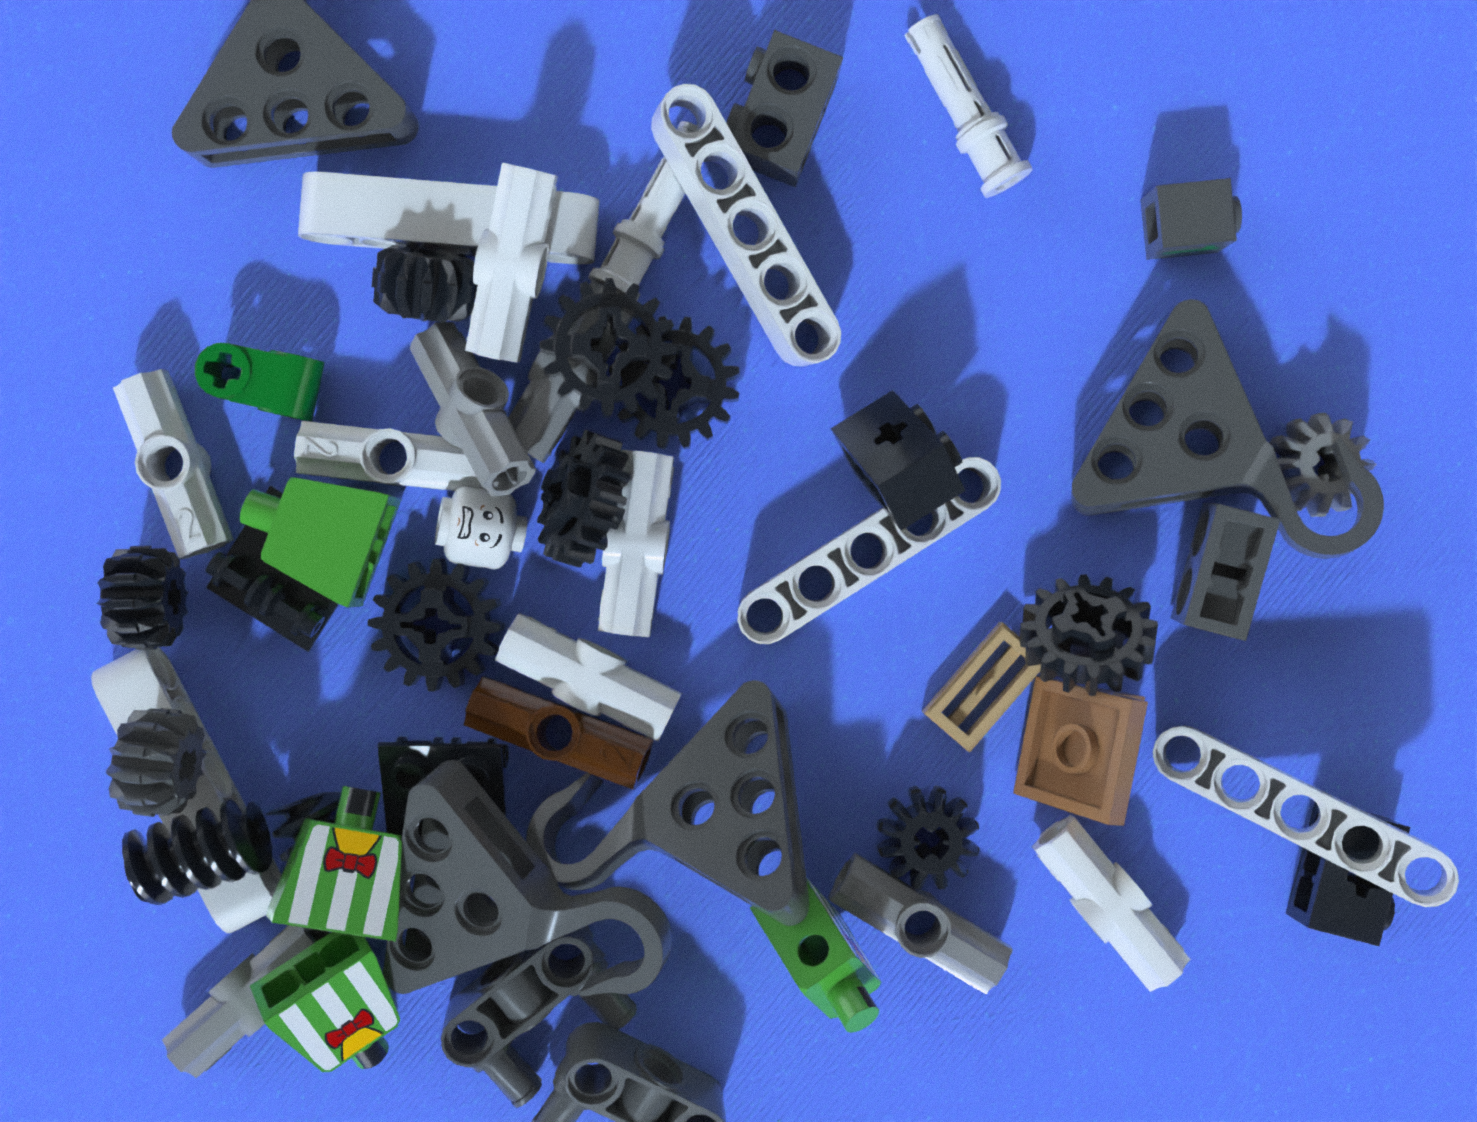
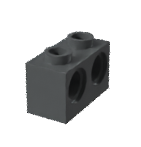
M776 30L773 32L767 50L756 47L745 76V82L753 86L745 106L735 103L726 122L753 171L791 186H797L837 84L843 61L842 56ZM793 69L799 71L805 77L807 83L802 88L791 91L780 87L774 78L783 70ZM763 125H773L783 132L785 140L776 147L765 148L754 141L752 134Z
M1203 503L1171 619L1186 626L1246 641L1281 519L1221 504Z

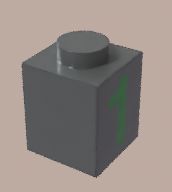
M1231 178L1158 185L1140 200L1146 260L1218 253L1237 241L1236 233L1239 232L1242 224V208L1239 198L1232 196Z

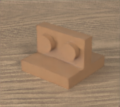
M1036 676L1013 794L1107 825L1124 826L1148 705L1145 697L1106 689H1098L1096 696H1089L1085 686L1077 684L1067 693L1063 691V681L1052 679L1043 682L1040 676Z

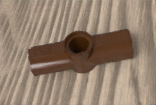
M486 676L481 677L480 682L472 691L465 710L464 726L530 750L542 759L559 761L632 790L637 788L645 771L654 742L651 738L584 714L574 707L560 705ZM559 715L569 721L573 731L571 741L562 750L552 747L546 738L547 725L550 720Z

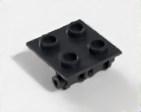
M269 486L266 491L267 494L281 498L283 494L272 486ZM245 525L227 555L219 552L209 562L206 572L213 577L206 588L309 652L339 604L265 563L261 559V552L268 533Z
M399 736L396 742L378 743L387 833L397 834L402 838L410 790L447 760H455L462 763L506 816L503 768L508 766V744H497L496 738H489L488 742L467 741V744H462L460 737H453L451 743H444L442 737H435L432 743L431 741H408L407 737ZM423 819L420 821L418 826L420 837L422 832Z

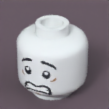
M460 486L455 490L452 498L442 497L436 525L435 545L444 546L445 556L452 563L493 570L499 569L506 563L511 551L522 552L526 538L527 517L517 515V504L511 494L491 497L487 489Z

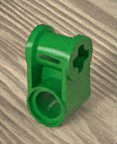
M215 343L207 346L198 355L195 362V377L198 385L207 394L214 397L258 407L257 410L313 422L325 362L281 351L270 350V352L230 343ZM235 366L241 368L239 380L222 378L224 367L232 368Z

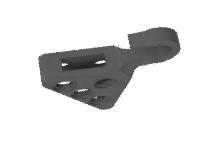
M251 0L172 127V137L180 149L206 167L215 168L404 145L416 137L419 125L416 116L406 102L307 4L306 0ZM294 51L301 52L300 60L293 69L279 72V63L286 54ZM357 104H369V113L363 122L354 126L345 125V117L350 108ZM298 111H308V120L305 126L295 133H286V123L289 117ZM239 118H247V126L244 133L235 140L227 141L226 134L230 124Z
M1194 299L1184 300L1174 307L1072 482L1071 501L1074 508L1086 516L1241 492L1249 493L1260 499L1271 517L1281 519L1278 530L1288 545L1304 555L1322 559L1347 555L1365 544L1377 531L1384 511L1383 494L1376 478L1359 464L1342 438L1339 437L1331 447L1345 486L1352 492L1357 502L1358 510L1355 523L1348 532L1336 536L1317 534L1304 525L1295 508L1274 448L1266 441L1209 310L1204 303ZM1172 349L1183 350L1191 356L1194 366L1186 372L1175 373L1163 366L1160 356ZM1151 401L1161 408L1164 418L1156 425L1143 426L1131 418L1129 409L1137 402ZM1195 429L1208 430L1216 437L1218 450L1210 455L1195 454L1187 447L1185 435ZM1108 453H1122L1131 460L1133 471L1123 479H1110L1102 474L1098 467V462Z
M752 680L741 685L669 764L636 797L624 816L584 860L574 864L560 863L556 855L555 842L562 825L568 819L577 815L602 785L603 780L598 776L587 772L566 789L549 796L537 808L528 826L526 842L554 875L558 885L567 889L584 890L603 883L615 870L638 852L653 850L672 858L783 925L793 926L800 923L809 911V895L787 713L770 689L760 681ZM768 734L767 742L763 748L755 753L746 754L749 743L755 737ZM775 792L771 806L761 813L753 814L752 810L756 799L763 793ZM714 803L711 817L702 824L694 825L698 810L706 804ZM781 851L782 858L778 868L771 874L759 876V865L762 859L771 852Z
M447 760L441 763L410 790L402 835L398 933L396 942L387 940L383 967L384 979L391 990L399 994H407L519 952L537 949L561 936L605 919H616L631 926L642 940L644 957L636 961H624L590 976L579 992V995L588 996L610 992L631 994L643 990L655 980L670 955L672 931L666 915L651 898L627 887H611L575 896L563 893L554 875L468 769L458 761ZM423 819L422 832L420 837L418 826L420 821ZM413 875H415L414 886H413V892H412L411 887H410V881H411V877H412ZM405 929H407L406 940H405V946H404L403 939H402V935H403V931H404Z

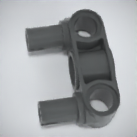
M587 925L561 936L537 949L522 951L493 962L481 976L455 995L448 1004L441 1035V1046L444 1054L456 1065L473 1068L476 1072L484 1071L515 1108L523 1106L537 1094L542 1086V1079L511 1045L512 1040L540 1023L555 1006L569 995H579V992L590 976L604 971L608 967V963L604 959L605 954L593 941V934L589 926ZM561 944L576 945L582 951L571 960L558 959L552 954V950ZM610 992L580 996L603 1024H607L617 1030L624 1027L637 1011L636 1004L627 994ZM472 1020L479 1022L485 1029L478 1034H467L458 1029L457 1024Z
M588 1022L576 1027L569 1034L566 1042V1055L555 1072L553 1080L554 1089L531 1121L576 1122L584 1110H592L615 1122H726L722 1088L719 1082L712 1076L674 1058L660 1047L646 1044L607 1024Z

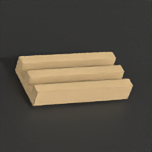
M998 622L922 712L970 753L1040 672L1041 664L1035 666H1027L1025 664L969 730L964 733L958 726L1020 655L1025 658L1026 648L1020 647V637L1003 622ZM1003 641L1007 642L1010 646L948 718L942 714V711Z

